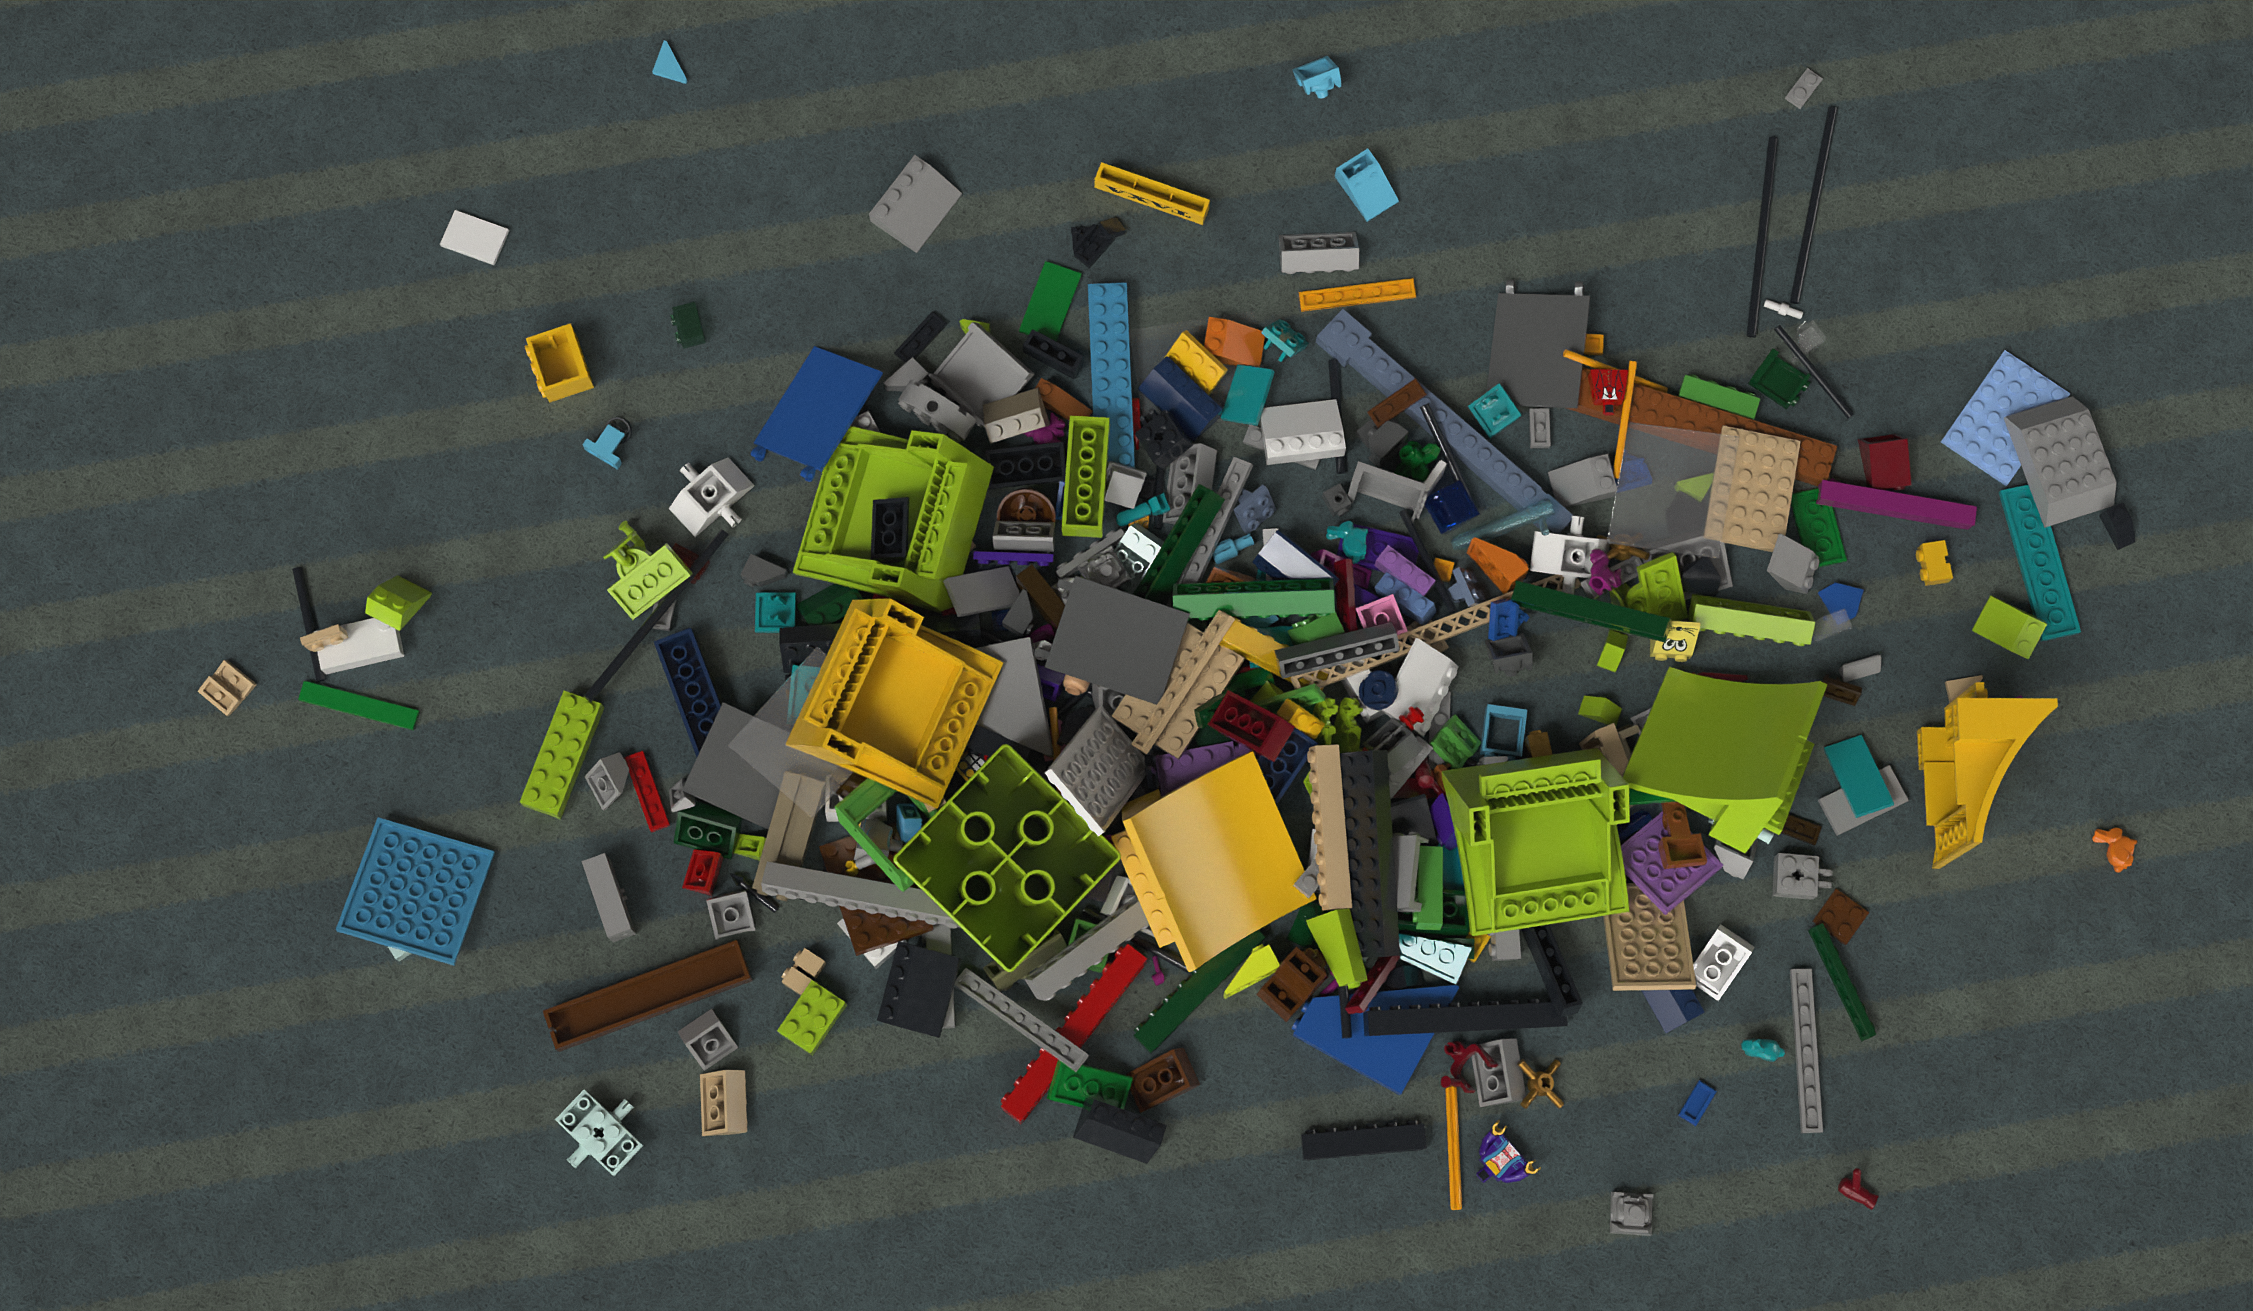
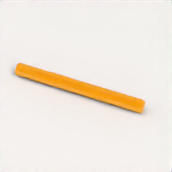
M1452 1086L1445 1089L1451 1210H1461L1462 1192L1457 1088Z

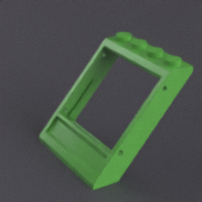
M867 778L835 806L838 821L893 883L904 892L914 882L900 868L897 869L858 826L897 791ZM909 797L929 820L936 814L937 810L929 813L924 803Z

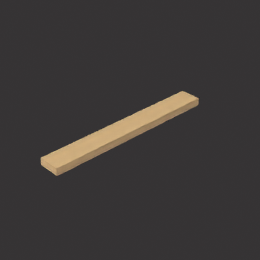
M1218 610L1132 742V746L1148 754L1235 619L1232 616Z

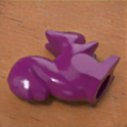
M1051 413L1049 426L1024 434L1027 437H1032L1036 445L1062 442L1057 438L1064 437V430L1062 429H1064L1065 423L1056 417L1054 413Z
M1593 549L1590 553V561L1593 565L1590 570L1591 578L1589 585L1601 596L1604 588L1611 591V585L1615 588L1621 585L1622 570L1618 568L1612 571L1608 567V555L1600 549Z

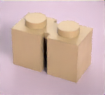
M806 948L803 951H798L793 959L795 964L791 969L788 967L782 975V983L800 996L812 979L798 971V968L817 978L826 965L824 960Z

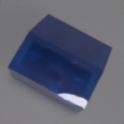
M1461 480L1428 496L1424 503L1441 534H1449L1480 515Z

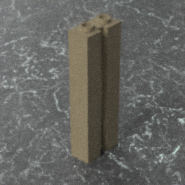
M785 771L752 888L757 889L756 893L768 896V894L762 891L761 885L767 862L803 868L827 784L826 781L792 771ZM776 895V899L788 901L789 899L783 895Z

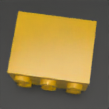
M571 323L526 338L528 345H525V350L531 360L532 371L538 380L536 381L538 389L543 398L547 397L549 403L594 388L577 335Z

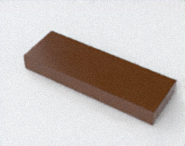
M1415 378L1367 413L1379 429L1386 421L1392 420L1427 394Z

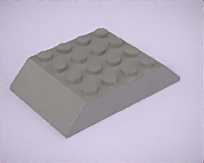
M2072 396L2004 417L2044 527L2114 506L2116 480L2087 407Z

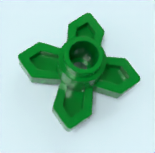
M1409 441L1400 450L1399 456L1402 462L1397 465L1394 474L1406 478L1412 475V478L1416 481L1425 482L1430 473L1426 464L1437 459L1441 448L1436 444H1427L1422 448V445L1418 442Z

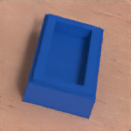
M1699 1080L1678 1116L1696 1126L1717 1091Z

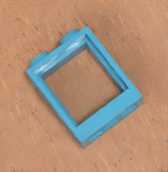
M1487 704L1480 754L1485 755L1484 757L1507 756L1508 761L1520 760L1523 751L1527 710ZM1490 717L1519 720L1515 752L1487 748Z

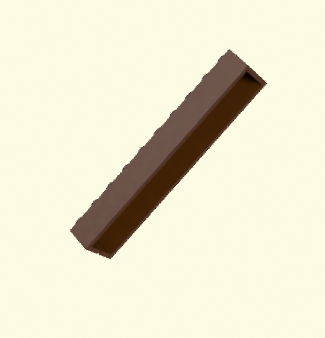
M735 940L543 1010V1014L548 1028L552 1030L550 1035L554 1047L557 1051L561 1052L753 980L740 943Z

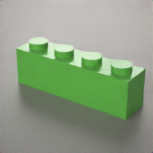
M1696 375L1684 376L1677 397L1752 420L1755 418L1760 398L1756 397L1753 393H1742L1734 387H1723L1715 381L1701 380Z
M1420 846L1414 901L1421 903L1422 906L1421 912H1413L1412 922H1416V929L1441 930L1443 924V847Z

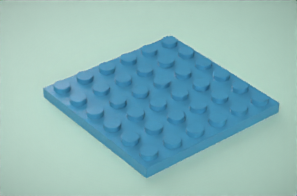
M378 817L336 931L455 966L495 852Z

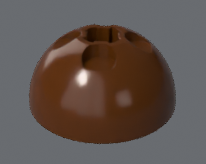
M1020 488L1010 492L1003 498L997 510V521L1055 522L1056 519L1055 509L1050 499L1044 493L1033 488Z

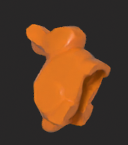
M2112 828L2108 831L2096 829L2092 840L2095 843L2106 842L2109 844L2106 856L2109 863L2114 866L2115 872L2119 873L2123 869H2127L2128 866H2131L2134 858V846L2137 844V840L2122 836L2123 831L2120 828Z

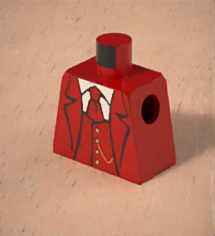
M1590 370L1588 381L1593 405H1603V415H1614V406L1622 404L1625 396L1628 370Z

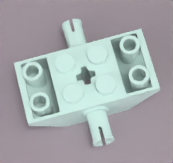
M583 1090L555 1119L579 1143L578 1149L566 1160L574 1168H577L588 1155H592L607 1171L615 1176L643 1147L621 1124V1120L634 1107L624 1099L613 1112H609L586 1090ZM599 1129H604V1131L602 1132L604 1136L602 1138L599 1136L596 1137L597 1131Z

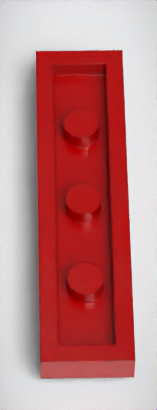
M644 751L624 757L650 832L652 833L670 826Z

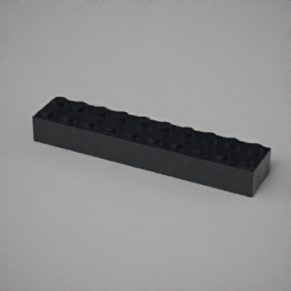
M979 613L961 617L946 615L923 618L921 625L972 648L982 647ZM841 623L780 628L779 645L784 673H792L793 665L821 668Z
M1387 750L1340 753L1352 908L1349 909L1361 956H1399L1400 946Z

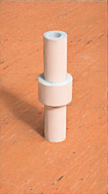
M1767 299L1764 303V307L1778 311V314L1784 316L1787 314L1798 319L1802 318L1803 312L1790 308L1788 304H1779Z

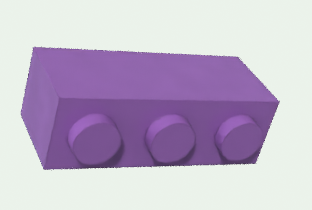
M1389 545L1380 554L1374 565L1383 573H1389L1424 597L1436 581Z

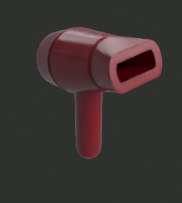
M1426 756L1415 770L1416 780L1420 787H1431L1437 796L1442 793L1446 796L1443 789L1435 781L1434 773L1428 764Z
M1859 1168L1853 1170L1852 1179L1844 1177L1838 1185V1191L1845 1197L1865 1205L1870 1210L1875 1207L1879 1196L1869 1192L1861 1185V1170Z

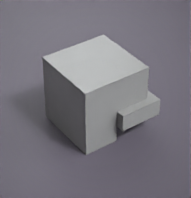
M1108 461L1105 501L1134 509L1147 474L1146 471Z

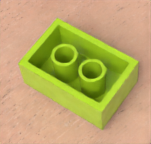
M811 980L777 1032L813 1056L847 1004Z

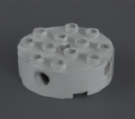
M912 379L898 399V404L902 409L909 413L913 411L921 422L928 426L932 423L936 431L944 435L949 433L948 435L958 443L965 441L977 421L972 415L961 410L955 403Z

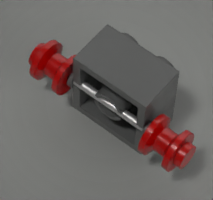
M1410 706L1408 708L1409 713L1406 716L1400 715L1401 723L1391 718L1363 743L1364 748L1362 751L1387 750L1388 770L1393 775L1400 771L1406 763L1417 756L1423 749L1412 733L1415 723L1424 722L1422 718L1424 714L1418 707L1413 708Z

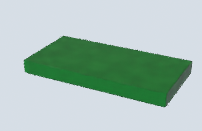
M1045 261L1019 332L1029 335L1033 329L1057 342L1082 273Z
M1817 488L1792 493L1791 508L1801 545L1812 550L1819 557V568L1846 562L1847 558L1833 507L1816 504L1819 493Z
M1058 1060L1047 1099L1083 1107L1085 1098H1090L1124 1110L1133 1077L1083 1064L1075 1072Z

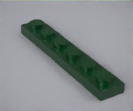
M1823 923L1811 928L1808 932L1861 1042L1875 1036L1874 1024L1869 1020L1866 1008L1857 995V989L1849 979L1847 968L1839 958V952L1830 939L1829 931L1824 927Z

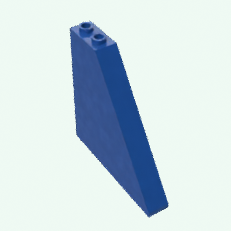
M1450 985L1378 992L1369 1003L1366 1011H1369V1007L1381 1006V1010H1389V1006L1400 1005L1401 1009H1409V1005H1421V1009L1429 1008V1004H1441V1008L1449 1007L1448 1003L1452 1002L1459 986ZM1349 994V999H1351L1354 994ZM1339 995L1316 997L1311 1002L1306 1001L1301 1010L1304 1013L1302 1019L1297 1018L1291 1028L1294 1030V1037L1399 1096L1402 1094L1434 1033L1364 1036L1363 1013L1351 1014L1352 1038L1342 1039Z

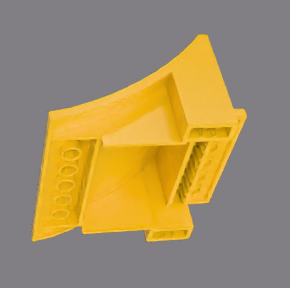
M890 598L852 600L785 745L862 775L932 808L938 809L1002 668L1003 662L922 626L923 616Z
M1975 682L1944 707L1945 727H1921L1917 730L1919 770L1924 772L1926 826H1934L1936 848L1932 869L1942 868L1982 843L1987 816L2007 768L2035 728L2058 707L2057 698H1987V689L1984 688V682Z
M1253 750L1191 780L1164 796H1161L1159 789L1125 803L1122 807V821L1126 829L1111 835L1116 849L1121 853L1120 859L1159 948L1175 942L1188 972L1197 969L1223 950L1258 929L1317 899L1314 893L1308 899L1293 886L1305 870Z

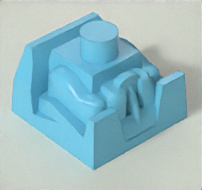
M1328 56L1292 69L1298 85L1303 86L1307 95L1310 92H1315L1318 98H1325L1329 95L1328 90L1334 88V84L1341 87L1339 67Z

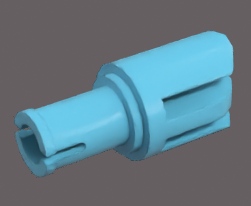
M1249 533L1236 540L1228 538L1217 544L1212 557L1218 565L1238 556L1240 550L1254 545V541Z

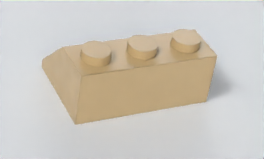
M722 1070L700 1074L702 1136L747 1132L745 1070Z

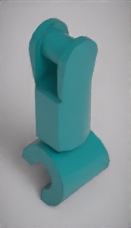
M1164 493L1148 500V505L1145 502L1135 506L1134 509L1120 512L1116 518L1117 524L1119 526L1128 525L1150 516L1151 512L1155 516L1170 511V507Z

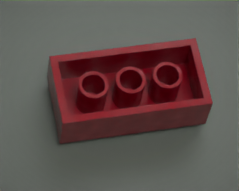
M1229 690L1208 723L1210 727L1220 734L1275 762L1295 728L1283 718Z

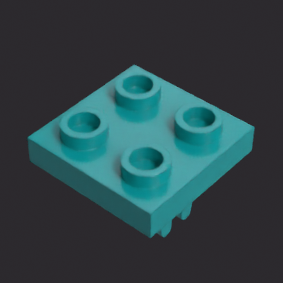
M1281 319L1266 326L1261 332L1268 338L1263 347L1265 350L1274 343L1283 351L1278 359L1280 362L1288 356L1291 358L1303 351L1309 344L1302 334L1295 332L1290 328L1289 323Z
M1500 383L1468 406L1489 438L1494 437L1523 416Z
M756 593L755 633H779L780 628L796 627V593Z

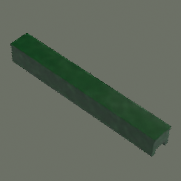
M1520 581L1515 582L1516 585L1511 600L1517 603L1519 607L1666 643L1670 627H1672L1671 618Z

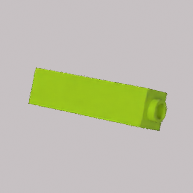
M1337 909L1306 920L1339 987L1348 986L1349 989L1360 987L1361 982L1368 980L1350 909Z

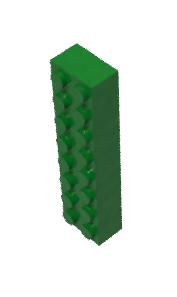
M1333 578L1173 584V608L1189 613L1188 620L1190 618L1208 620L1210 617H1214L1218 610L1232 617L1238 616L1241 619H1247L1250 616L1268 618L1270 615L1289 617L1290 614H1298L1302 617L1310 616V614L1328 616L1330 613H1335Z

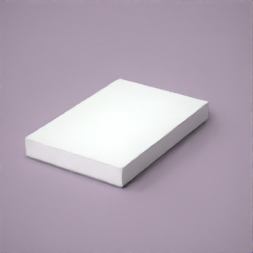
M455 210L440 245L495 265L508 236L509 229Z

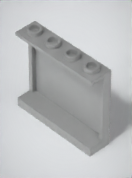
M972 322L968 327L969 331L934 374L930 373L928 376L932 379L931 383L935 387L946 391L945 395L953 402L957 401L960 404L961 410L970 413L977 420L976 424L978 426L985 427L983 405L1018 394L1033 377L1034 373L979 323Z
M1358 461L1349 488L1348 498L1354 503L1357 492L1412 510L1414 513L1411 520L1414 522L1415 518L1419 519L1428 492L1425 491L1427 484Z
M1410 832L1407 836L1401 833H1392L1397 912H1421L1422 904L1414 901L1420 843H1428L1429 840L1421 837L1420 833Z

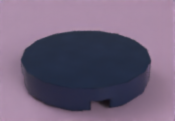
M1381 670L1368 674V677L1360 683L1359 698L1371 710L1379 711L1386 709L1397 698L1399 688L1396 679L1388 672Z

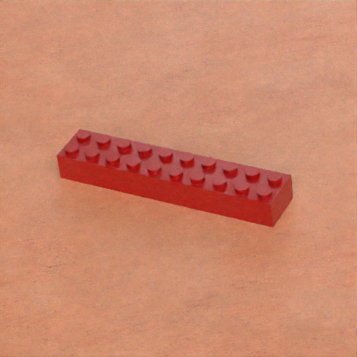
M1129 944L1125 948L1121 946L1117 950L1114 962H1108L1102 970L1103 976L1100 980L1096 978L1090 985V993L1087 996L1085 994L1082 995L1077 1002L1078 1008L1075 1012L1071 1010L1065 1017V1025L1062 1028L1058 1026L1055 1030L1080 1049L1147 964V958ZM1043 1048L1039 1051L1040 1057L1037 1060L1033 1059L1026 1067V1071H1028L1024 1077L1020 1075L1013 1084L1015 1089L1011 1093L1007 1092L1001 1099L1002 1110L1020 1124L1025 1121L1046 1094L1052 1082L1058 1059Z

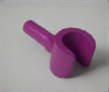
M1153 956L1156 974L1151 977L1155 985L1158 986L1165 979L1159 967L1157 956Z

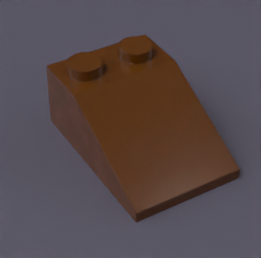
M1184 1048L1172 1049L1126 1074L1133 1077L1130 1091L1140 1113L1178 1097L1200 1085Z

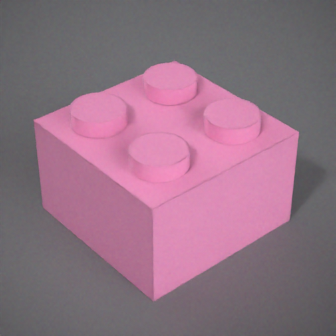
M1394 594L1356 608L1363 629L1392 622L1397 636L1408 632Z

